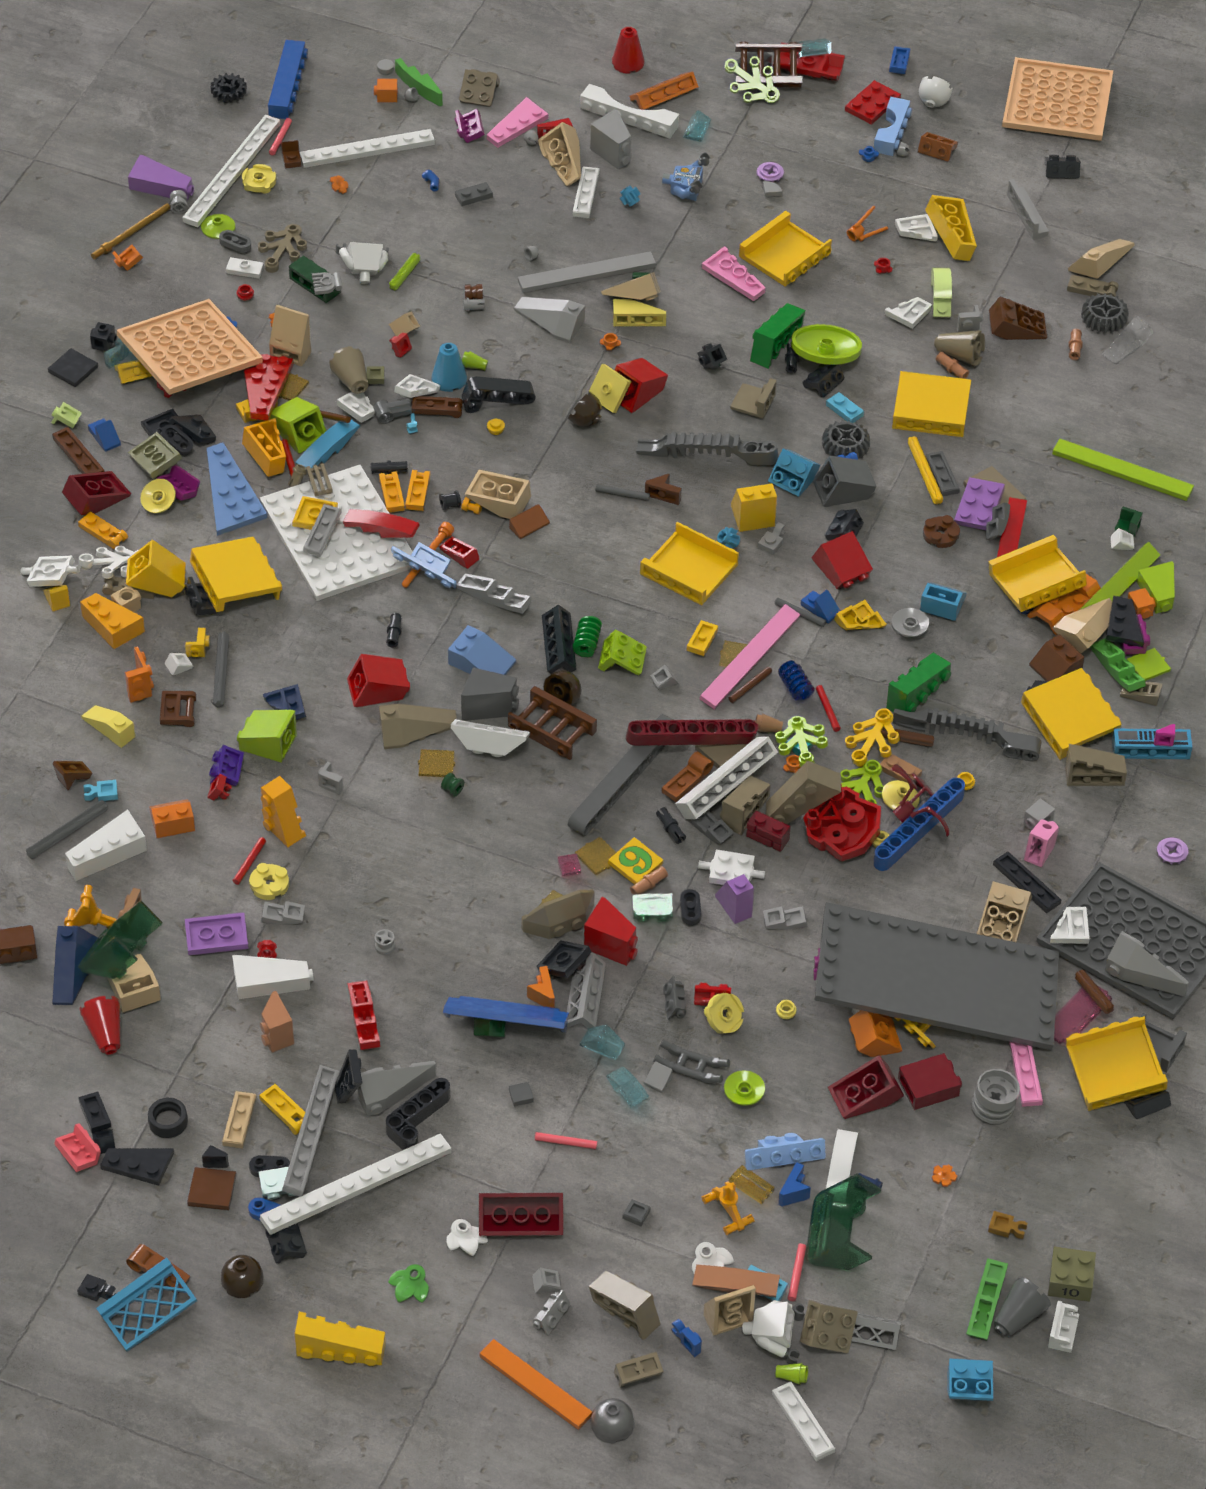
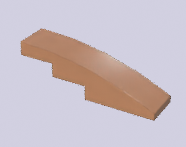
M696 1264L692 1286L731 1293L754 1285L756 1288L755 1294L776 1298L780 1275Z

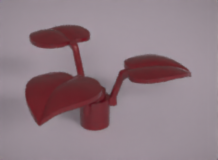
M898 764L893 765L891 771L902 775L910 786L903 800L899 803L900 805L892 811L895 816L903 823L910 816L913 818L922 812H928L941 822L948 837L950 832L947 823L932 808L928 806L914 812L916 808L912 803L925 790L931 797L934 795L933 791L915 773L911 775L916 780V784ZM917 786L922 788L910 801L907 800L913 789L917 790Z

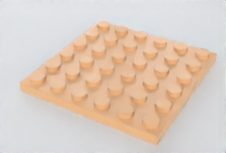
M1015 57L1002 127L1102 141L1113 70Z
M210 299L117 330V336L169 395L263 363V357Z

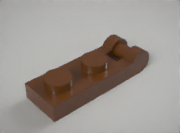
M413 397L412 413L451 415L454 418H460L463 400L449 397Z

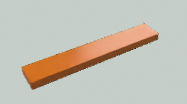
M495 1339L479 1353L480 1358L579 1430L591 1418L593 1412Z

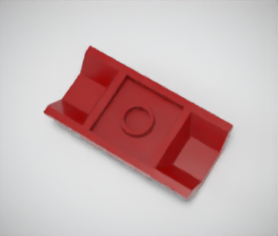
M802 47V51L797 52V74L838 81L843 70L845 55ZM780 52V69L789 72L790 52Z

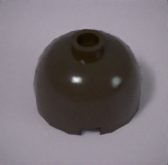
M589 391L588 395L585 394L574 408L575 413L573 415L570 413L568 419L579 427H588L592 423L596 425L602 417L599 415L602 410L600 400Z
M561 670L552 673L545 679L543 684L545 692L571 706L579 700L582 692L579 679L568 671Z
M248 1255L231 1257L224 1264L221 1271L222 1287L230 1296L235 1298H248L255 1291L257 1293L263 1285V1270L259 1262Z

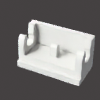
M1062 1301L1057 1302L1048 1348L1071 1353L1079 1314L1075 1313L1078 1312V1307L1062 1303Z

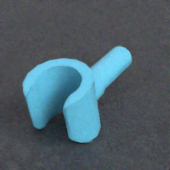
M414 413L411 414V423L406 424L409 434L418 432Z

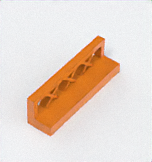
M692 71L661 82L629 97L631 101L637 100L639 108L645 110L699 86Z

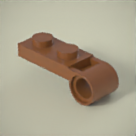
M694 752L688 760V765L662 787V793L677 802L711 771L714 762L700 752Z
M139 1244L128 1257L126 1263L135 1272L140 1273L143 1271L146 1273L165 1258L146 1245ZM171 1263L186 1284L190 1280V1275ZM173 1274L167 1277L164 1286L175 1287L176 1277Z

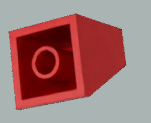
M644 358L617 364L615 371L631 381L620 405L631 413L635 412L663 391L668 374Z
M853 531L821 544L811 557L836 589L841 587L846 589L857 580L862 582L870 577L869 574L873 570Z
M361 654L347 678L354 707L403 700L406 693L410 690V682L407 679L403 660L397 658Z
M601 897L584 925V945L589 946L591 952L627 966L631 959H635L638 949H636L638 941L636 927L605 897Z

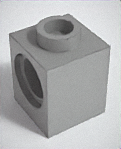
M1040 798L1025 811L1024 824L1033 830L1040 820L1053 821L1055 808Z

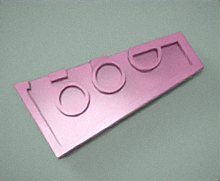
M526 97L487 134V140L499 148L537 126V124L546 121L548 113Z
M725 246L702 263L703 270L752 301H755L765 293V287L754 275H750L747 272V268L744 265L741 266L737 262V258L731 255Z

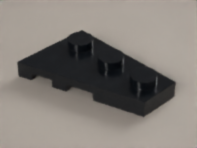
M1113 596L1106 640L1143 647L1144 640L1132 599Z
M355 1049L348 1050L335 1084L337 1103H346L363 1083L360 1071L361 1058H358L357 1050Z
M108 1148L100 1168L104 1171L159 1186L174 1155V1148Z

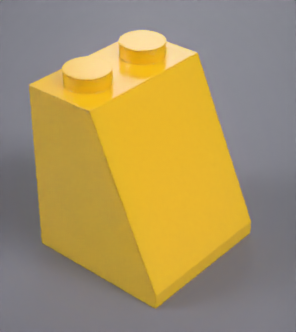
M773 483L738 488L731 502V508L739 532L775 527L777 495Z
M152 539L127 559L126 585L173 597L184 589L186 562Z

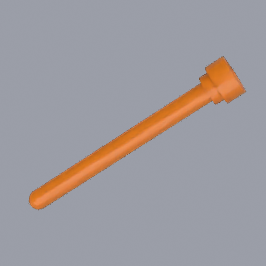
M442 522L438 528V535L429 548L435 551L444 538L450 537L455 529L449 522ZM412 568L403 580L402 586L407 588L421 569L417 571Z

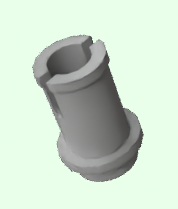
M466 298V300H463V310H467V312L469 310H485V305H478L484 304L485 300Z

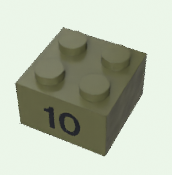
M1054 1247L1047 1296L1090 1302L1096 1252Z

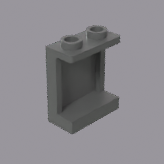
M1142 1013L1140 1017L1145 1016V1025L1161 1070L1167 1073L1185 1045L1187 1033L1179 1030L1174 1035L1147 1022V1014Z

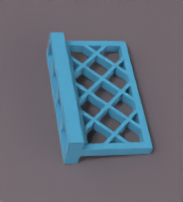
M166 1257L96 1309L128 1352L198 1300ZM173 1274L177 1279L175 1287L164 1286L165 1279ZM159 1289L158 1300L146 1299L148 1291ZM163 1290L174 1291L172 1302L161 1301ZM178 1292L189 1295L190 1299L185 1303H176ZM134 1301L142 1302L140 1313L129 1312L130 1304ZM145 1303L157 1304L155 1315L143 1314ZM160 1305L171 1306L170 1313L167 1316L158 1315ZM116 1314L124 1315L122 1326L113 1325L109 1319ZM128 1316L139 1317L137 1328L126 1326ZM142 1318L154 1319L152 1327L149 1329L141 1328ZM125 1330L136 1331L135 1339L126 1344L123 1339Z

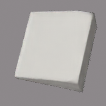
M1118 528L1111 535V548L1115 550H1133V535Z
M170 653L165 661V665L171 675H177L193 668L186 654Z

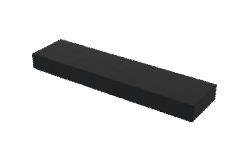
M1008 851L993 861V865L1019 889L1031 892V900L1046 914L1061 904L1062 899Z

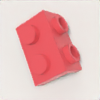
M80 1123L75 1124L72 1133L55 1139V1146L76 1172L97 1165L101 1152L100 1148Z

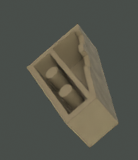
M1069 744L1065 765L1067 786H1125L1127 771L1124 755Z
M750 775L722 802L720 817L733 832L739 835L744 833L747 823L754 812L760 811L770 797L771 784Z
M608 1271L602 1273L589 1286L593 1301L613 1317L616 1314L621 1317L628 1329L632 1326L639 1331V1337L642 1340H645L661 1325L653 1301L654 1297L649 1291H644L634 1283L627 1282L617 1274H612Z

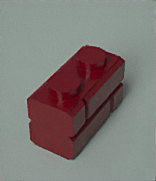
M755 811L747 823L746 837L781 852L790 839L791 826L759 811Z

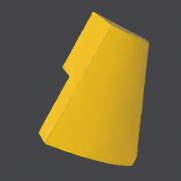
M866 600L854 606L850 605L836 613L834 621L845 630L883 628L887 625L878 611L874 612Z

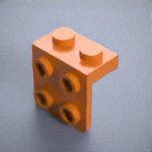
M138 646L134 647L136 669L125 672L130 703L152 697L151 689L154 688L152 678L150 677L152 675L151 667L149 664L146 665L145 654L143 651L140 652Z

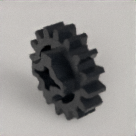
M225 73L224 76L218 75L219 78H213L214 82H211L210 86L213 98L217 97L218 101L223 99L224 103L227 100L232 103L234 99L239 101V97L243 98L244 94L247 93V85L244 82V78H240V75L234 76V73H231V75Z

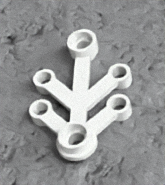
M116 546L114 553L105 547H99L96 549L98 559H94V556L91 554H81L79 556V565L82 569L89 570L93 565L111 564L102 569V577L109 579L113 577V572L124 563H127V559L137 551L133 552L124 546ZM122 566L120 575L126 577L127 566Z

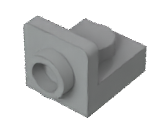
M327 762L324 767L319 769L317 774L319 787L340 794L343 790V777L337 773H332V765L330 762Z

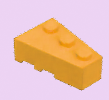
M276 418L246 426L243 431L242 444L268 477L284 473L286 460L283 443L280 440V433L276 426Z
M97 593L80 601L82 617L113 649L145 632L142 616Z
M281 776L262 786L263 825L266 830L271 831L287 847L306 837L305 831L300 829L301 817L297 816L295 808L298 806L292 787Z

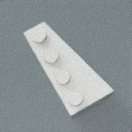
M126 810L66 852L67 868L75 881H78L147 851L145 835L130 812Z

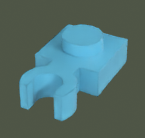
M116 780L98 781L97 786L91 784L83 786L84 792H90L84 793V798L87 801L98 797V801L118 800Z

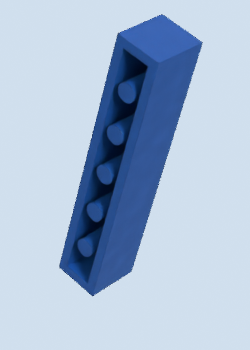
M285 40L268 103V114L271 117L286 119L289 118L290 113H293V102H296V91H299V80H302V69H305V58L308 57L305 41Z

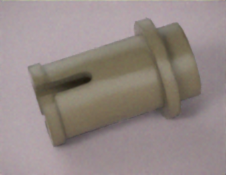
M300 464L293 467L294 472L288 485L291 487L299 485L303 476L307 474V468Z

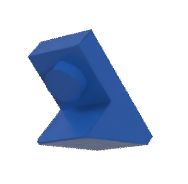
M103 418L88 425V430L105 452L121 446L111 420L106 421Z
M825 590L822 594L812 591L801 600L802 607L816 616L825 619L827 623H830L835 618L836 613L841 611L828 590Z
M796 1162L779 1193V1206L790 1205L810 1198L811 1188L803 1184L806 1176L803 1174V1164Z

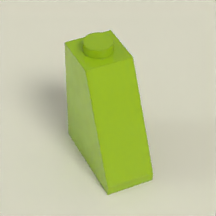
M1173 561L1139 570L1137 584L1140 589L1146 588L1149 595L1154 598L1156 603L1154 608L1155 614L1173 609L1175 598Z

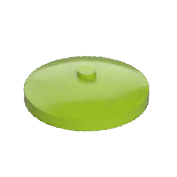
M825 324L808 325L797 329L792 335V349L799 356L816 363L830 365L849 363L856 360L862 350L860 338L853 332L838 326Z

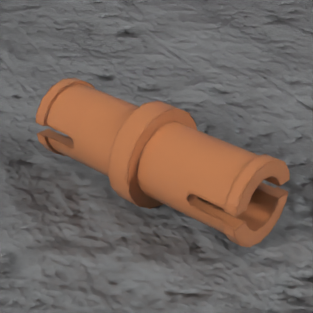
M1079 329L1071 331L1069 357L1072 360L1080 358V349L1083 342L1081 340L1082 332Z
M940 352L937 355L936 361L946 367L948 372H953L962 379L968 377L969 370L958 364L956 359H951L944 352Z
M660 866L651 874L644 875L641 881L630 887L631 893L638 898L648 889L655 888V884L668 877L666 869Z

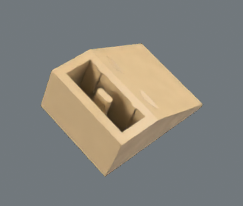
M276 305L269 343L270 356L293 358L295 365L303 366L311 354L308 314Z
M993 881L977 934L1017 942L1031 902V892Z
M141 954L103 966L114 995L119 999L122 1013L161 1000L159 984L152 969Z

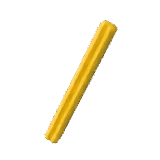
M916 436L909 437L908 445L933 503L936 505L941 504L943 496Z

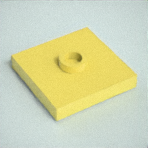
M602 364L589 391L600 400L602 406L612 413H616L631 381L606 364Z

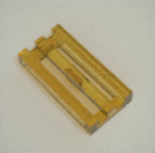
M743 1165L729 1178L730 1183L734 1182L739 1190L760 1204H763L764 1199H767L770 1193H773L775 1190L773 1185L752 1171L747 1170ZM740 1173H742L743 1175H745L746 1177H748L749 1180L746 1179L745 1177H743ZM755 1183L766 1189V1191L755 1185Z

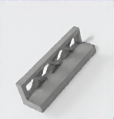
M1014 179L1009 180L1007 196L1032 240L1047 237L1049 230L1024 187H1018Z
M594 953L589 954L585 961L573 972L567 1012H569L568 1028L578 1023H582L589 1030L596 1028L606 963ZM586 963L584 968L581 970V965ZM578 1011L577 1017L573 1018L574 1014Z
M858 1313L855 1324L860 1326L854 1327L853 1334L856 1333L858 1337L852 1336L851 1341L896 1350L902 1322ZM864 1326L870 1327L875 1335L868 1339L862 1338L858 1330ZM884 1331L895 1332L892 1344L883 1342L879 1335Z

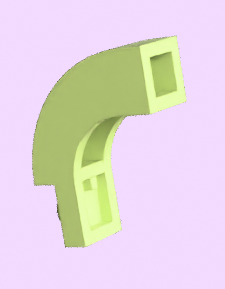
M932 268L933 317L950 318L952 299L951 269Z

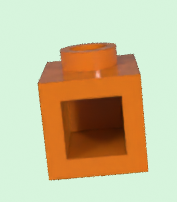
M377 79V85H374V95H377V102H397V79Z
M1146 588L1128 593V599H1132L1136 615L1141 614L1142 619L1153 616L1156 603Z

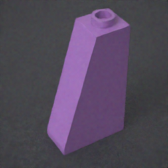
M139 155L128 176L130 190L170 198V194L173 191L182 190L186 193L187 200L194 192L191 177L144 155Z

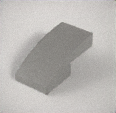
M285 901L284 905L264 902L261 922L272 924L302 923L305 905Z
M782 906L763 911L767 929L786 930L807 927L803 906L785 911Z

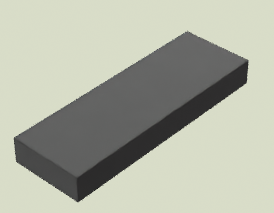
M943 451L925 454L942 496L958 494L960 488Z

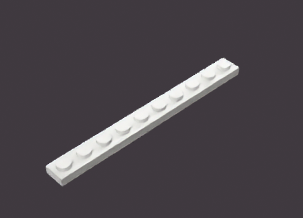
M268 115L261 119L183 216L184 223L195 227L200 226L280 126V119Z
M440 1133L260 1215V1221L270 1235L450 1154L451 1147Z

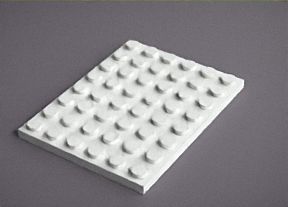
M361 465L328 475L333 491L330 494L315 496L310 481L260 497V503L267 512V516L316 601L412 569L405 560L401 562L395 559L391 551L392 546L411 555L413 551L405 538H381L379 532H363L361 527H345L342 522L349 509L371 510L390 514ZM321 477L324 488L327 490L324 478ZM314 479L318 491H321L318 480ZM302 496L337 502L338 508L341 509L339 519L321 557L303 552V547L311 530L292 526V521Z

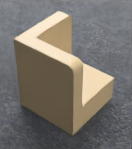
M412 311L405 313L389 324L396 336L402 332L409 333L420 327Z

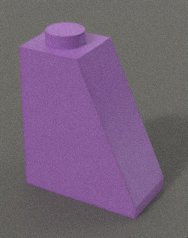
M743 874L726 881L715 894V897L733 923L737 924L752 917L754 887L747 877Z

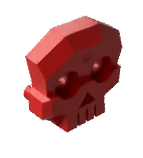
M841 784L840 793L817 807L808 810L804 815L803 819L809 844L820 851L827 850L840 861L865 854L880 835L881 806L860 798L858 792L847 786L842 787Z

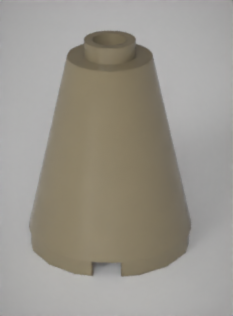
M979 330L939 334L935 338L934 346L938 352H944L948 356L977 366L983 358L980 356V353L985 350V335Z
M351 346L339 349L333 354L334 358L332 361L331 359L329 361L331 371L354 394L365 392L368 388V380L362 352L360 349H353Z

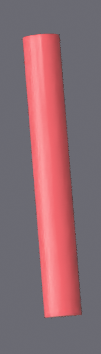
M286 118L269 150L270 155L276 154L292 123L290 118Z
M539 1132L535 1134L536 1141L591 1149L597 1148V1141Z
M798 1244L788 1294L789 1301H796L806 1251L805 1244Z

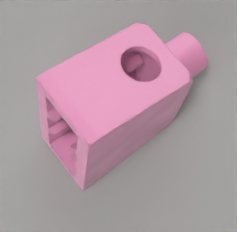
M1040 820L1033 828L1027 843L1025 861L1042 868L1056 843L1059 827L1055 822Z

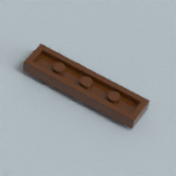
M69 427L52 434L53 440L82 474L105 472L103 467Z

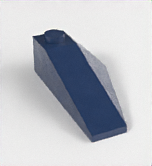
M58 926L53 1005L74 1004L86 976L91 971L92 964L98 958L100 939L79 926Z

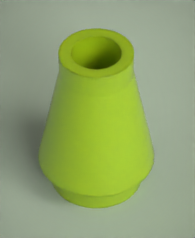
M465 351L463 354L462 362L464 368L486 369L488 360L471 351Z
M803 1363L777 1365L775 1376L776 1378L801 1385V1383L807 1382L808 1366L803 1365Z

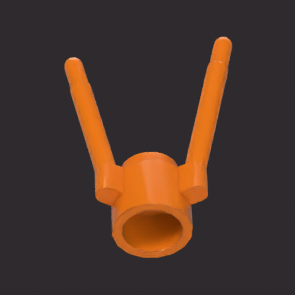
M872 206L855 225L847 230V236L850 240H859L861 242L865 238L888 229L886 226L863 235L865 230L860 224L872 213L875 206Z

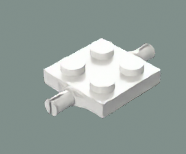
M73 556L39 557L34 566L29 568L22 567L21 575H29L27 579L29 587L60 586L68 574L79 573L80 566H73L75 562Z
M716 850L714 859L711 862L699 860L698 869L710 870L709 883L724 885L726 881L743 874L749 882L753 877L765 878V871L754 870L755 856Z

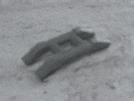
M665 1039L661 1041L660 1046L668 1050L669 1053L678 1056L677 1063L675 1064V1062L664 1059L657 1054L653 1059V1062L669 1067L673 1072L701 1080L704 1083L723 1082V1075L703 1072L706 1064L714 1068L730 1066L729 1059L708 1057L683 1049ZM687 1058L699 1062L695 1070L684 1067Z

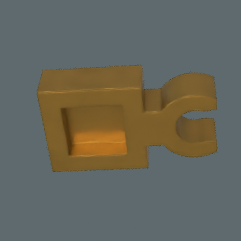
M994 1211L988 1232L1007 1238L1012 1233L1015 1237L1024 1239L1025 1232L1019 1229L1026 1230L1028 1223L1025 1221L1014 1222V1216Z

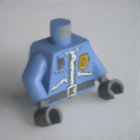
M703 152L699 155V160L691 165L676 166L673 175L664 173L662 183L671 185L672 195H676L681 199L686 198L697 201L700 188L703 187L701 184L703 180L702 165H709V155Z

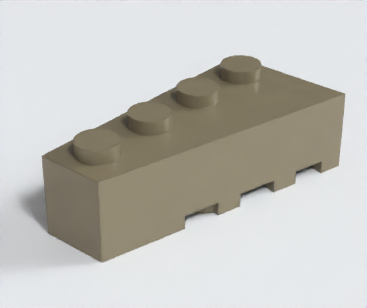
M807 761L766 802V815L785 824L790 823L807 813L808 810L817 807L840 793L841 774Z

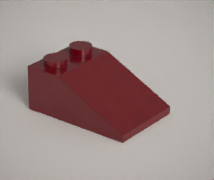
M112 471L69 475L62 490L63 495L80 515H87L89 512L96 514L131 496V492Z
M880 1055L828 1086L844 1119L887 1107L904 1096L889 1065Z

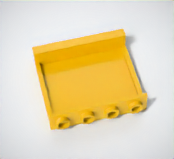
M784 211L751 235L739 247L740 258L785 287L794 282L800 275L805 274L812 266L817 265L824 257L829 256L832 251L831 239L823 243L790 222L791 213Z
M900 371L892 429L963 437L971 380Z
M676 522L675 532L650 559L644 557L640 562V574L702 606L738 566L739 552L686 525Z
M1054 535L988 561L990 576L1020 612L1087 585L1086 571L1079 572L1058 548L1057 538Z
M254 536L191 548L190 563L216 612L224 611L225 602L273 593L275 599L279 600L282 584L277 580L274 569L268 564V559L263 555L261 546L256 542Z
M1082 668L1023 692L1021 704L1060 760L1067 757L1069 744L1080 746L1111 733L1114 729L1121 728L1119 717L1114 715L1110 704L1105 702L1100 690L1094 686L1091 677Z
M1145 1016L1140 1018L1132 1017L1122 1023L1113 1022L1107 1027L1092 1028L1086 1033H1074L1066 1038V1048L1088 1111L1167 1089L1168 1081L1166 1075L1162 1073L1145 1025Z

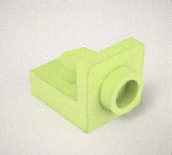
M63 402L60 408L56 406L51 414L54 417L51 423L55 424L59 420L73 429L82 412Z

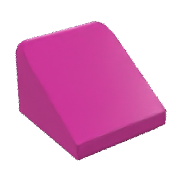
M1175 724L1156 730L1154 745L1173 746Z

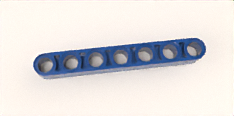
M960 778L950 779L918 810L929 806L944 818L963 800L965 782ZM922 812L913 818L910 816L875 849L874 867L879 871L888 870L940 821L928 812Z

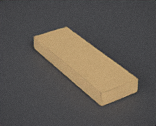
M235 1092L222 1141L223 1146L243 1149L256 1101V1094Z

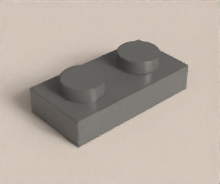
M487 182L456 190L455 197L462 207L493 198V192Z

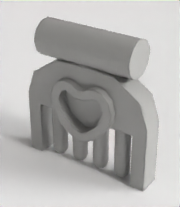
M327 272L312 274L315 295L331 293L334 289L337 291L342 290L340 273L336 272L333 275Z

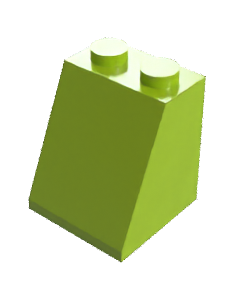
M298 397L273 409L269 418L270 420L276 418V426L280 436L283 439H287L288 444L299 454L307 450L326 432L319 406Z
M254 710L251 716L247 717L243 730H240L237 735L239 750L282 763L297 736L295 711Z

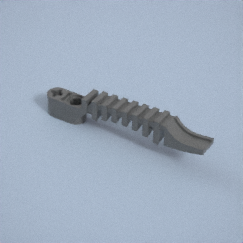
M672 432V434L666 433L662 438L656 440L638 439L636 453L640 455L668 457L667 448H671L673 458H677L678 448H680L681 456L686 455V448H689L690 454L695 453V448H698L699 454H703L704 449H707L708 454H712V450L716 449L717 455H721L722 449H725L726 457H731V454H735L749 465H774L779 458L775 442L742 441L739 434H735L733 438L730 434L723 436L721 433H717V435L708 433V435L699 433V435H695V433L686 435L685 432L681 434Z
M926 708L920 712L894 709L893 724L925 732L928 722L931 723L930 735H934L936 724L940 725L939 734H944L945 726L950 727L949 734H954V730L957 728L959 729L958 735H963L964 730L969 731L968 737L973 738V732L978 733L977 740L982 741L983 734L987 735L986 744H991V741L996 742L1003 749V754L1008 758L1025 761H1036L1039 758L1041 749L1040 738L1007 732L1003 729L1004 723L999 722V726L994 723L995 720L985 721V718L976 719V716H971L970 718L966 717L967 714L957 715V712H952L951 714L948 713V710L938 711V708L933 710Z

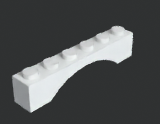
M589 84L580 95L581 109L602 116L617 109L625 124L669 139L679 127V114L666 109L641 110L625 106L609 96L604 88Z

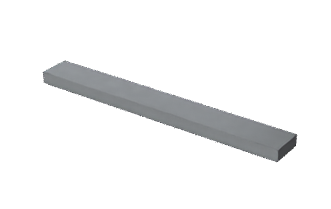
M650 251L519 276L518 283L522 293L655 268L656 262Z
M319 1065L282 1187L284 1192L299 1197L303 1195L338 1077V1070Z

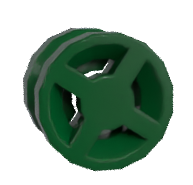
M450 772L442 780L441 789L450 791V794L455 797L462 791L465 781L461 778H456Z

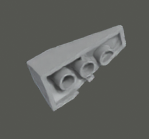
M521 297L514 308V311L529 321L533 320L536 322L539 328L548 330L554 338L569 343L585 321V305L570 300Z
M1122 931L1107 958L1105 971L1123 981L1185 996L1189 982L1172 967H1165L1160 963L1159 957L1155 953L1153 955L1148 953L1143 948L1145 945Z
M435 1061L412 1063L406 1068L396 1065L390 1070H384L383 1067L362 1072L363 1083L358 1088V1099L366 1117L378 1115L386 1111L436 1076Z

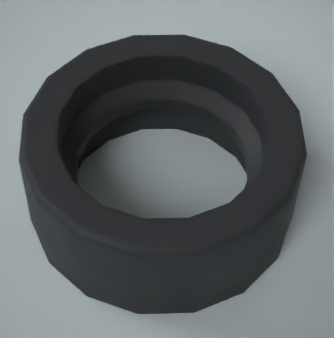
M169 1097L155 1101L148 1111L150 1130L161 1138H172L181 1134L186 1129L188 1123L185 1105L181 1101ZM164 1111H175L180 1115L179 1120L170 1125L160 1124L156 1122L155 1118Z

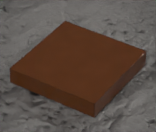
M195 1167L187 1205L229 1210L236 1180V1171Z

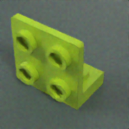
M615 629L603 641L598 669L605 671L616 663L639 676L642 673L647 647Z

